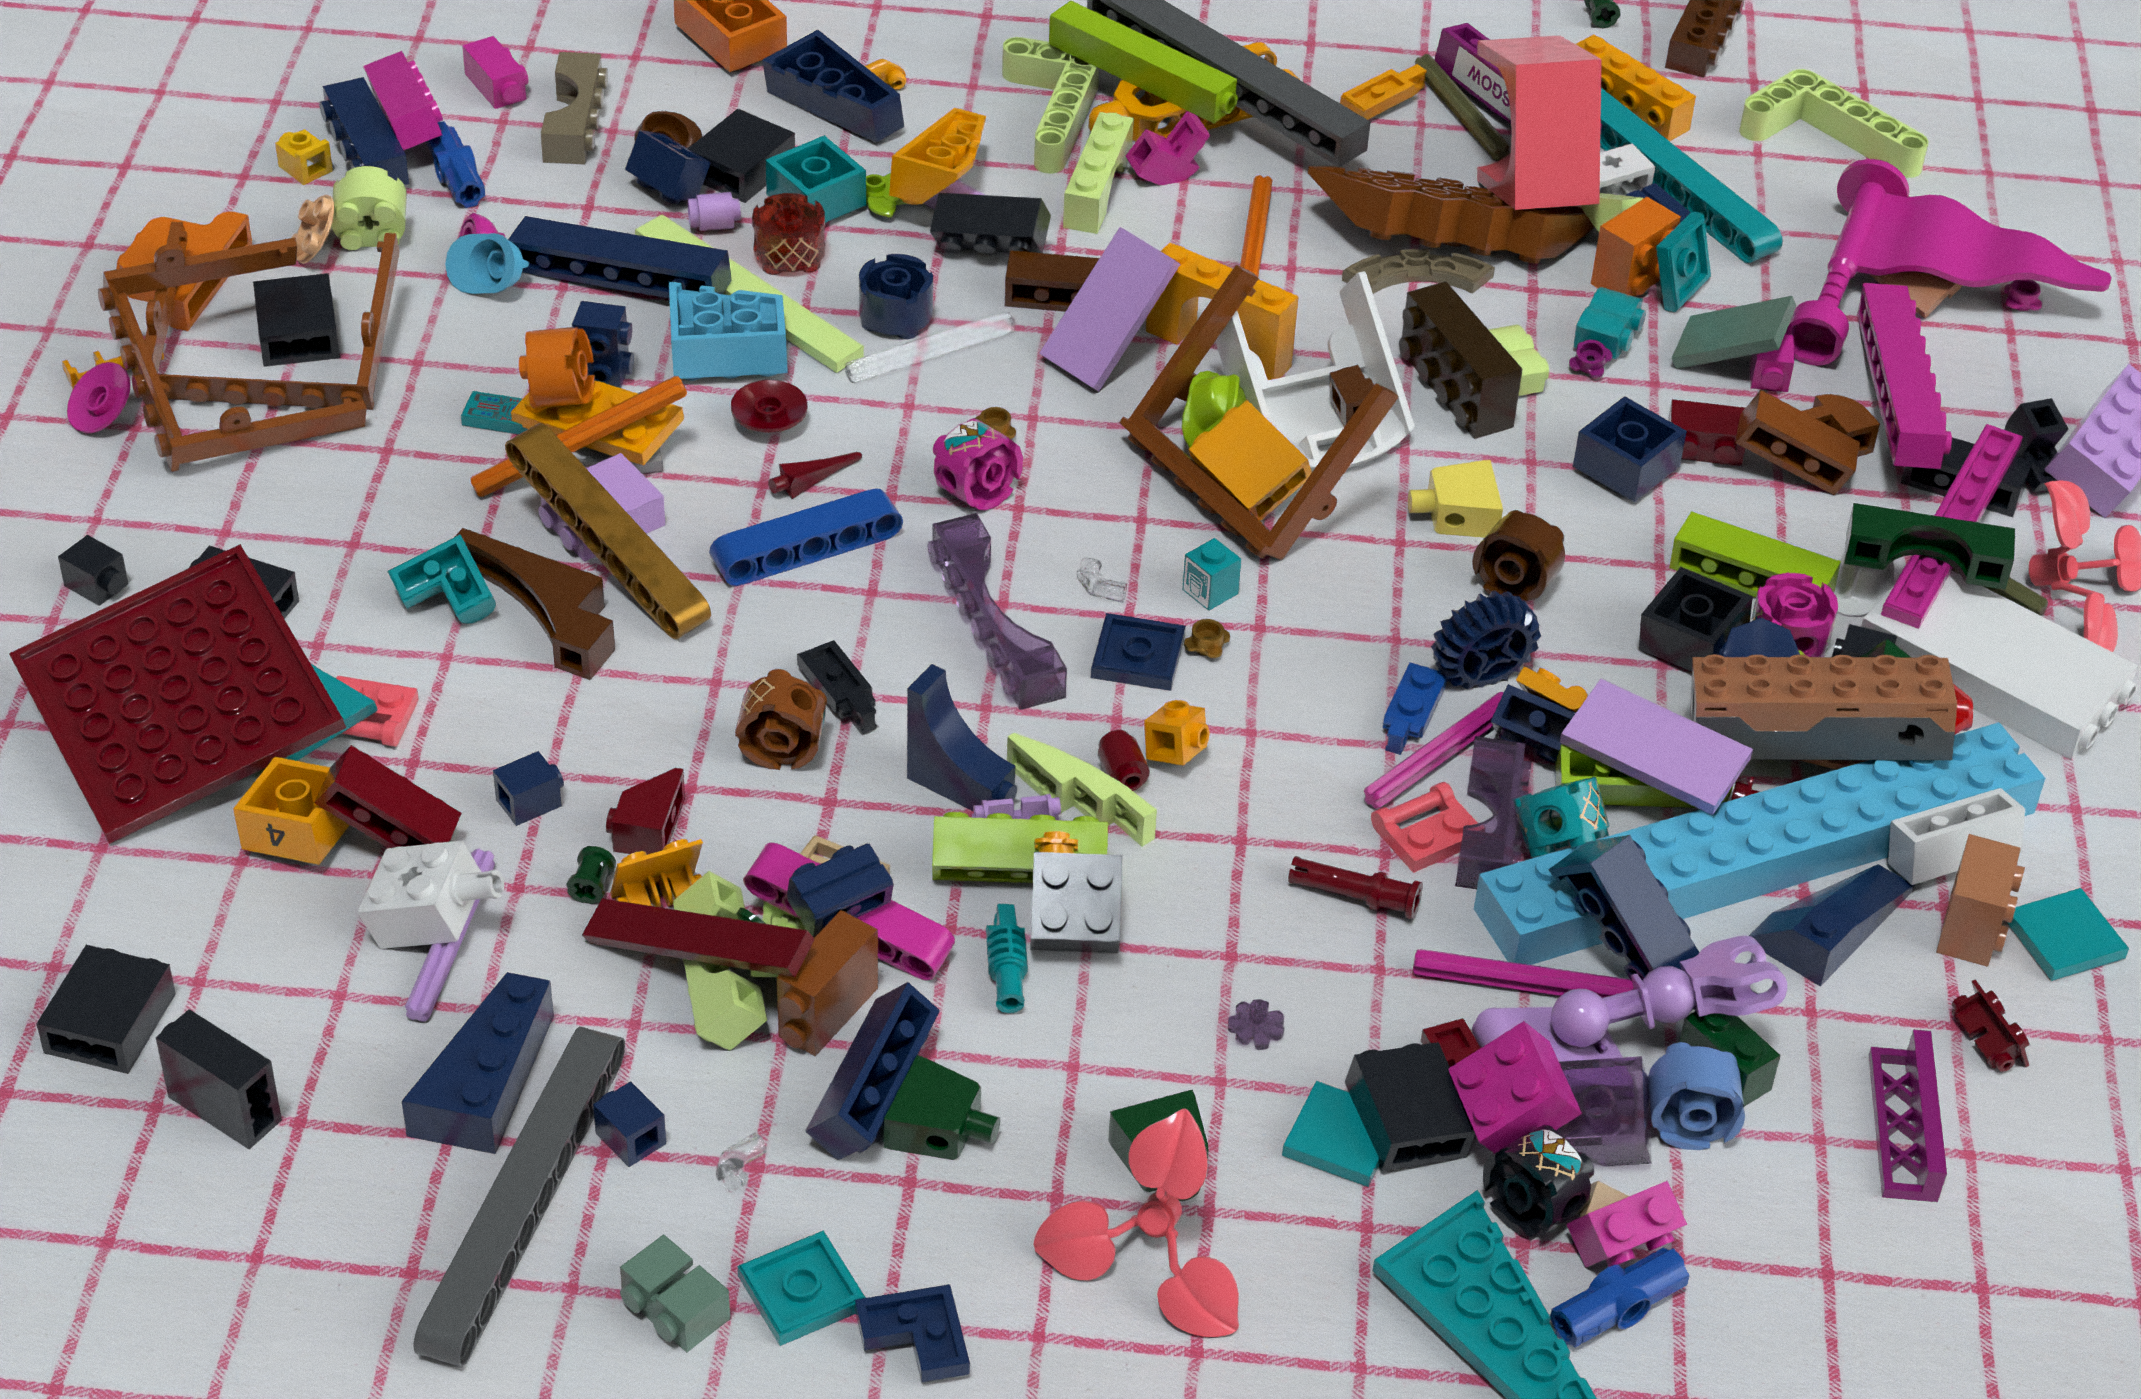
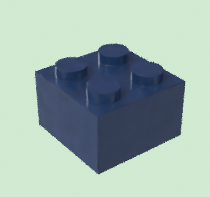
M1624 396L1578 432L1573 467L1636 502L1680 467L1687 431Z

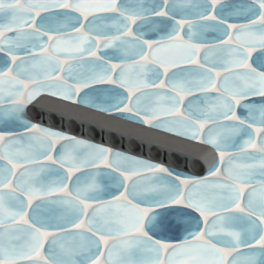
M581 1026L573 1033L418 1324L413 1343L416 1354L462 1367L467 1364L594 1119L593 1104L608 1092L620 1069L625 1052L624 1038Z

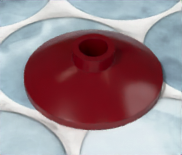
M760 380L749 383L740 388L731 400V413L734 419L747 429L763 433L781 432L796 426L805 418L808 410L805 394L798 387L779 380Z

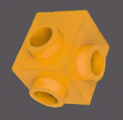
M1172 700L1166 702L1164 706L1144 720L1146 759L1182 766L1191 761L1193 757L1207 747L1210 731L1206 724L1205 708L1190 706L1188 702L1183 700Z

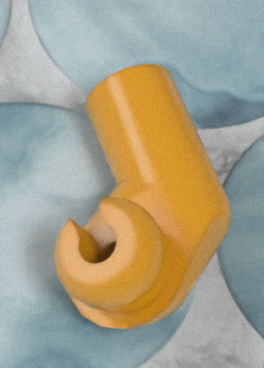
M878 59L865 65L867 69L894 90H899L906 84L905 71L897 64L886 59Z

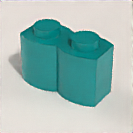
M1599 287L1589 306L1585 308L1576 325L1573 347L1577 348L1580 342L1586 340H1596L1612 352L1613 359H1617L1622 350L1626 352L1629 350L1634 331L1640 332L1646 316V311L1641 309L1643 299Z

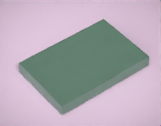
M1793 296L1690 316L1671 358L1675 368H1686L1778 350L1797 306Z

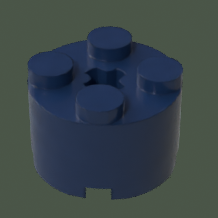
M888 254L885 261L875 263L874 258L866 262L859 272V316L862 327L867 331L897 335L901 339L915 338L918 335V330L924 328L933 316L932 271L929 273L926 270V263L919 258L906 254Z

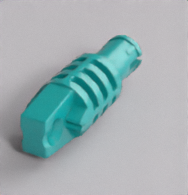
M998 903L996 907L997 913L994 915L993 920L994 925L986 926L988 973L996 982V1007L998 1010L1005 1013H1015L1020 1011L1025 1003L1022 980L1028 972L1025 928L1017 926L1014 904Z

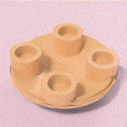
M329 195L320 196L314 202L307 199L299 210L298 219L302 222L298 233L291 237L297 243L296 259L299 263L305 264L309 262L321 250L328 238L334 217V201Z

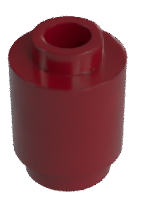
M1114 730L1105 734L1100 739L1098 745V758L1104 772L1126 785L1132 791L1137 790L1147 781L1150 774L1149 767L1137 740L1124 730Z

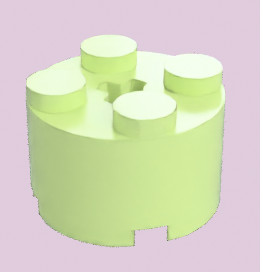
M372 166L353 168L347 171L345 177L339 182L337 179L334 183L332 194L334 201L332 229L340 239L341 246L348 250H357L360 247H377L378 241H384L385 233H396L399 244V239L404 234L406 224L407 192L403 182L399 178L396 181L389 177L388 171Z

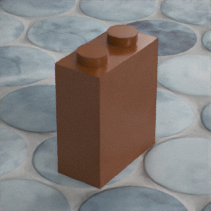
M842 910L816 935L796 977L777 976L779 1037L791 1047L800 1048L813 1056H816L878 989V929Z

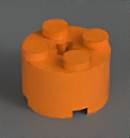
M567 327L526 332V355L519 357V373L522 379H528L530 387L529 401L533 409L590 403L594 392V375L587 376V363L593 362V354L588 336L583 329Z

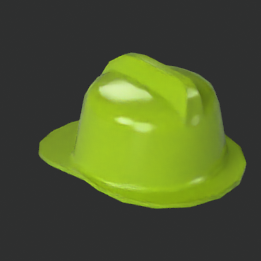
M1203 371L1193 377L1189 387L1181 426L1184 440L1189 448L1201 433L1209 432L1219 424L1228 410L1233 407H1239L1246 401L1244 390L1239 384V376L1234 374L1225 376L1212 371Z

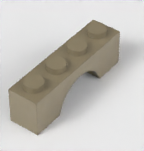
M559 52L555 68L557 101L566 103L568 106L545 113L541 129L543 163L585 165L588 151H594V130L599 128V109H603V89H607L608 69L602 68L601 54Z

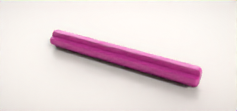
M1503 692L1496 693L1364 789L1366 796L1364 800L1367 805L1371 804L1375 809L1383 807L1492 728L1491 719L1502 698Z
M1418 949L1416 951L1413 964V972L1419 976L1561 996L1573 989H1587L1604 998L1633 990V983L1630 979Z

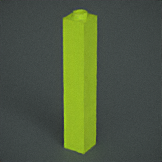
M1069 1L1050 15V45L1199 117L1216 123L1223 116L1231 113L1237 104V79L1073 1Z

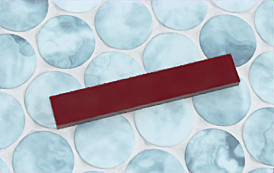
M603 898L582 934L591 944L796 977L815 940L808 930Z

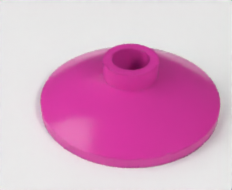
M106 362L91 368L80 378L71 392L67 406V416L72 427L82 433H95L109 426L119 416L126 405L130 393V377L127 371L117 363Z

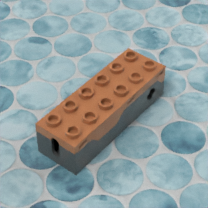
M1715 654L1705 657H1692L1691 721L1752 748L1751 759L1952 760L1954 735L1961 731L1969 730L1973 724V700L1968 694L1953 684L1948 658H1939L1933 655H1923L1918 658H1900L1891 655H1880L1877 657H1851L1848 655H1836L1834 657H1809L1806 655H1793L1791 657H1766L1763 655L1724 657Z

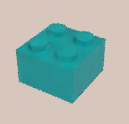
M825 135L765 160L766 195L773 201H775L774 197L777 198L779 196L778 199L785 203L793 198L792 195H796L798 202L802 207L806 206V212L814 219V222H812L813 226L810 229L866 205V170ZM795 200L789 204L799 210L801 209V206Z

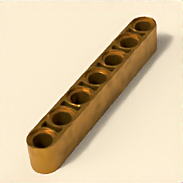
M538 423L506 442L505 450L513 466L666 634L673 639H679L710 619L711 609L701 592L549 427L543 423Z

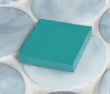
M1691 212L1656 246L1663 304L1666 311L1676 312L1711 277L1703 213Z
M2082 888L2017 906L2012 922H2007L2051 981L2125 959L2129 947Z
M1316 1081L1283 1145L1282 1156L1369 1187L1379 1167V1157L1351 1096L1347 1091Z
M824 1230L737 1266L740 1281L779 1346L856 1314L855 1300L866 1298Z

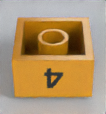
M274 757L233 808L241 848L266 855L320 865L349 827V824L314 803L330 767Z

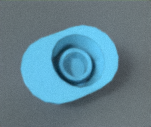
M495 233L469 234L459 237L452 243L447 252L445 266L449 280L459 291L481 294L498 293L513 286L520 279L523 268L529 266V262L523 259L519 248L503 235Z

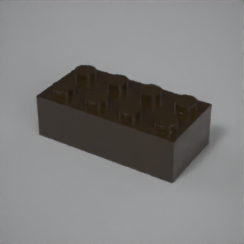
M1447 281L1407 292L1406 305L1402 313V337L1399 340V350L1402 357L1412 364L1420 378L1427 382L1437 394L1439 401L1448 407L1456 417L1459 425L1464 426L1474 439L1513 428L1522 367Z

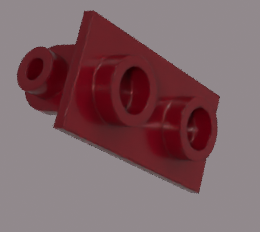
M1976 979L1971 981L1975 994L1970 997L1961 995L1954 999L1952 1002L1953 1016L1970 1038L1984 1030L1987 1032L1974 1040V1042L1992 1068H1998L2000 1072H2005L2013 1067L2015 1064L2014 1060L2017 1058L2020 1059L2025 1067H2028L2029 1061L2025 1048L2030 1044L2025 1033L2016 1022L2011 1025L2008 1024L2002 1016L2006 1013L2005 1009L1992 990L1985 993Z

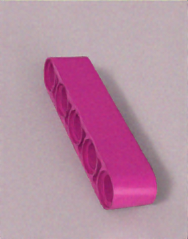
M770 842L764 846L745 875L743 882L745 887L759 899L801 919L788 902L789 878L802 865L814 863L817 866L819 863L781 844ZM893 900L886 905L857 917V919L878 929V959L922 980H932L955 944V938L947 928Z

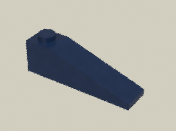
M1877 864L1772 912L1749 936L1757 940L1764 949L1765 954L1821 987L1913 892L1915 885H1911L1907 880Z

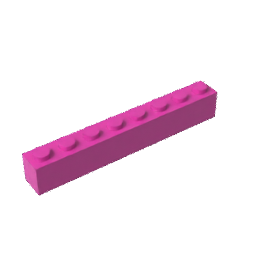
M1863 283L1857 317L1893 465L1941 469L1943 455L1949 454L1951 450L1952 434L1951 431H1946V412L1940 409L1941 393L1935 391L1936 375L1930 372V354H1925L1926 338L1920 335V318L1915 317L1916 301L1911 300L1907 286Z

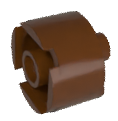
M1518 510L1510 511L1496 523L1476 547L1472 559L1475 575L1479 573L1485 583L1483 588L1488 594L1494 590L1500 595L1509 591L1513 596H1520L1524 601L1535 600L1541 596L1564 565V534L1560 528L1550 525L1536 515L1523 513Z

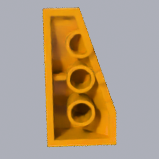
M954 107L893 154L889 196L900 198L904 203L910 205L923 204L968 172L974 164L985 127L986 116Z

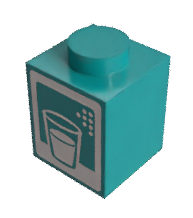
M1216 538L1209 540L1185 554L1182 590L1208 611L1238 595L1242 559Z

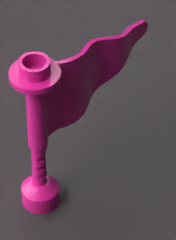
M1863 159L1846 167L1837 184L1839 202L1848 212V216L1827 266L1828 275L1818 300L1806 301L1796 307L1785 334L1793 335L1794 358L1802 363L1820 366L1829 364L1837 359L1849 332L1848 320L1838 307L1849 280L1855 276L1856 272L1880 276L1898 272L1918 271L1930 273L1958 285L1968 287H1985L2014 280L2032 279L2062 288L2104 292L2109 289L2112 277L2106 271L2077 261L2042 236L2032 232L1995 226L1982 219L1957 200L1931 194L1909 197L1908 182L1896 167L1882 160Z

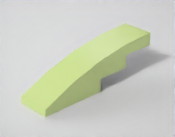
M1012 733L1008 736L1007 761L1016 766L1015 774L1040 796L1050 794L1051 798L1059 797L1061 813L1074 806L1084 816L1095 817L1099 822H1108V826L1115 823L1141 847L1155 839L1157 809L1126 785L1093 765L1053 746L1017 733Z

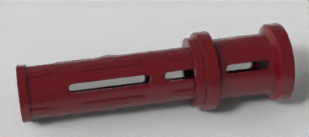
M1298 856L1293 858L1291 865L1295 866V870H1289V883H1296L1364 900L1366 905L1370 906V909L1379 910L1380 907L1399 911L1405 913V917L1408 919H1414L1417 914L1423 890V883L1415 880L1410 884L1390 879L1387 873L1384 872L1374 873L1373 876L1302 859Z

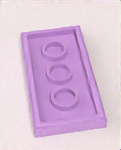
M1119 227L1039 354L1099 392L1179 268L1180 263L1122 227Z
M1600 679L1565 727L1560 738L1561 744L1711 815L1715 813L1750 761L1753 752L1752 748L1603 679Z

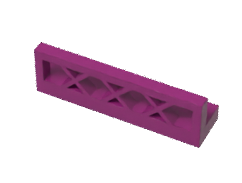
M1913 1029L1907 1050L1871 1047L1868 1055L1882 1198L1938 1202L1947 1176L1932 1033L1927 1030ZM1882 1063L1905 1065L1906 1074L1895 1080L1882 1069ZM1893 1095L1900 1098L1910 1108L1901 1116L1885 1104V1101ZM1897 1130L1913 1141V1145L1905 1151H1902L1889 1140V1136ZM1903 1166L1917 1178V1184L1893 1182L1892 1173Z

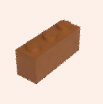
M1763 390L1757 393L1740 414L1735 441L1736 444L1833 495L1855 473L1860 445L1859 441Z

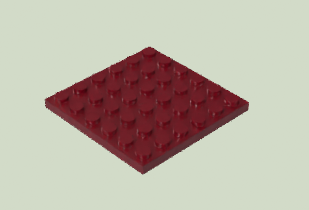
M241 544L9 653L109 844L266 768L274 757L286 758L346 728L341 714Z

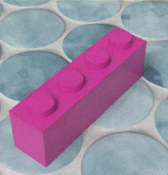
M400 51L363 66L375 97L403 150L442 135L438 122L443 121L442 114L414 60L408 62L404 53Z

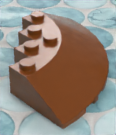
M1309 166L1308 168L1310 177L1357 227L1370 230L1369 236L1377 239L1390 240L1391 235L1408 234L1420 238L1419 244L1427 247L1440 248L1441 243L1455 247H1461L1464 244L1470 246L1469 252L1483 256H1490L1491 251L1508 250L1520 254L1519 260L1539 264L1541 259L1556 258L1595 228L1580 206L1515 210L1486 187L1465 186L1463 188L1464 183L1459 180L1439 177L1436 181L1424 178H1416L1414 181L1415 175L1413 173L1388 170L1386 173L1367 168H1359L1358 172L1345 171L1343 167Z

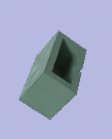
M663 1234L620 1266L622 1287L620 1295L631 1311L634 1313L641 1312L653 1323L657 1333L665 1341L671 1342L673 1340L687 1353L730 1320L729 1290L700 1265L685 1275L683 1272L693 1265V1259Z

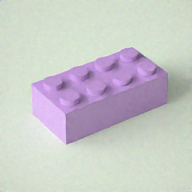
M2130 364L2105 388L2044 469L2058 481L2064 480L2078 485L2084 491L2089 506L2104 518L2121 503L2141 478V372Z

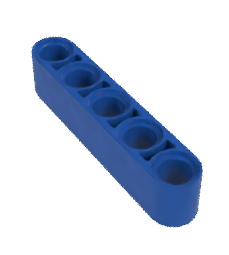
M875 488L724 534L713 541L709 554L726 582L733 586H740L890 539L902 528L903 518L883 490Z

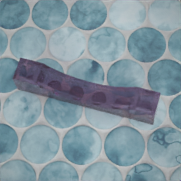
M974 513L933 523L932 541H929L927 545L930 560L934 565L938 564L942 570L945 587L947 590L952 589L956 595L959 612L962 616L967 615L970 620L974 639L976 642H982L990 667L998 670L1005 694L1007 696L1012 695L1019 710L1065 699L1067 668L1053 643L1030 633L1014 623L1000 610L989 594L985 578L991 568V536L978 514Z

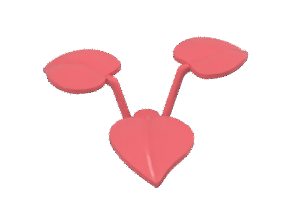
M2064 480L2046 482L2045 485L2052 501L2055 531L2061 546L2048 549V554H2036L2031 557L2029 561L2030 579L2035 586L2051 585L2052 590H2065L2087 597L2084 604V638L2113 652L2118 639V626L2114 608L2110 604H2104L2105 598L2103 594L2068 583L2071 579L2077 577L2078 570L2117 566L2119 587L2128 592L2139 590L2141 588V535L2132 525L2121 526L2114 538L2116 559L2077 562L2074 556H2069L2066 552L2082 545V534L2087 533L2089 530L2090 508L2088 499L2084 491L2072 482Z
M1181 1109L1169 1117L1146 1127L1137 1135L1130 1146L1128 1155L1133 1176L1141 1185L1157 1188L1156 1192L1151 1194L1142 1205L1138 1215H1133L1128 1221L1115 1228L1108 1229V1214L1100 1204L1091 1201L1071 1202L1058 1208L1042 1223L1036 1233L1033 1245L1036 1253L1063 1275L1075 1280H1092L1103 1275L1115 1260L1116 1249L1110 1238L1120 1236L1136 1226H1139L1148 1236L1155 1238L1165 1236L1168 1243L1169 1267L1174 1276L1166 1279L1158 1288L1157 1297L1163 1314L1174 1326L1187 1333L1202 1337L1226 1336L1233 1334L1239 1328V1293L1233 1274L1219 1260L1205 1256L1190 1259L1183 1266L1182 1270L1178 1264L1176 1243L1178 1232L1174 1226L1182 1214V1206L1179 1199H1188L1196 1194L1204 1184L1208 1170L1207 1151L1202 1133L1191 1113L1187 1109Z

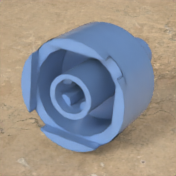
M1684 1042L1668 1046L1665 1051L1666 1054L1652 1065L1648 1074L1651 1122L1653 1127H1656L1660 1132V1138L1671 1146L1686 1150L1709 1149V1142L1723 1138L1724 1143L1733 1139L1740 1132L1745 1121L1741 1078L1736 1057L1729 1052H1721L1709 1047H1691Z

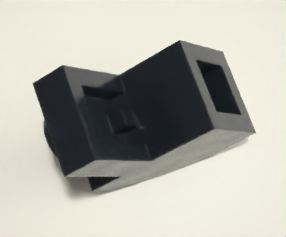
M2052 398L2020 404L2008 419L2004 429L2023 436L2016 456L2032 461L2027 481L2033 492L2048 490L2045 485L2046 482L2058 481L2044 469L2057 453L2056 444L2069 430Z

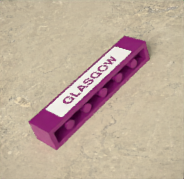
M1469 23L1442 28L1434 60L1452 80L1465 88L1470 95L1478 98L1492 112L1500 115L1511 124L1509 97L1504 78L1496 66L1477 55L1478 40L1490 39Z

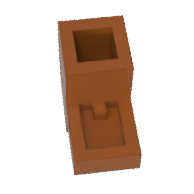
M1823 394L1815 396L1813 408L1802 410V412L1859 441L1858 457L1873 453L1880 423L1859 402L1845 396Z

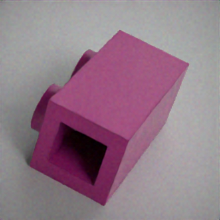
M494 36L462 45L465 75L494 109L526 100L525 85L529 82L527 71L522 64L519 65L514 60L507 47H503Z

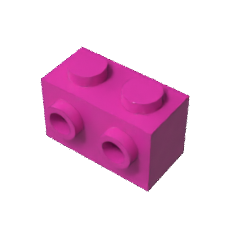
M1667 1180L1588 1213L1566 1225L1585 1268L1604 1260H1606L1608 1267L1633 1259L1635 1255L1632 1248L1644 1243L1648 1251H1652L1673 1242L1675 1239L1672 1231L1687 1225Z

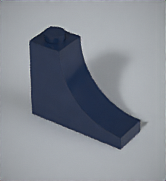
M931 664L907 688V779L973 811L974 805H981L982 800L991 801L1012 798L1014 801L1017 794V785H1015L1016 766L993 752L971 731L951 698L946 679V670Z

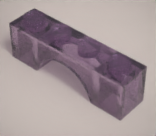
M1475 736L1467 795L1483 803L1492 812L1493 816L1484 822L1463 827L1455 882L1456 887L1477 890L1479 874L1515 864L1521 860V852L1513 851L1514 846L1521 847L1523 836L1512 799L1528 794V791L1520 790L1521 786L1528 787L1531 771V761H1524L1525 743Z

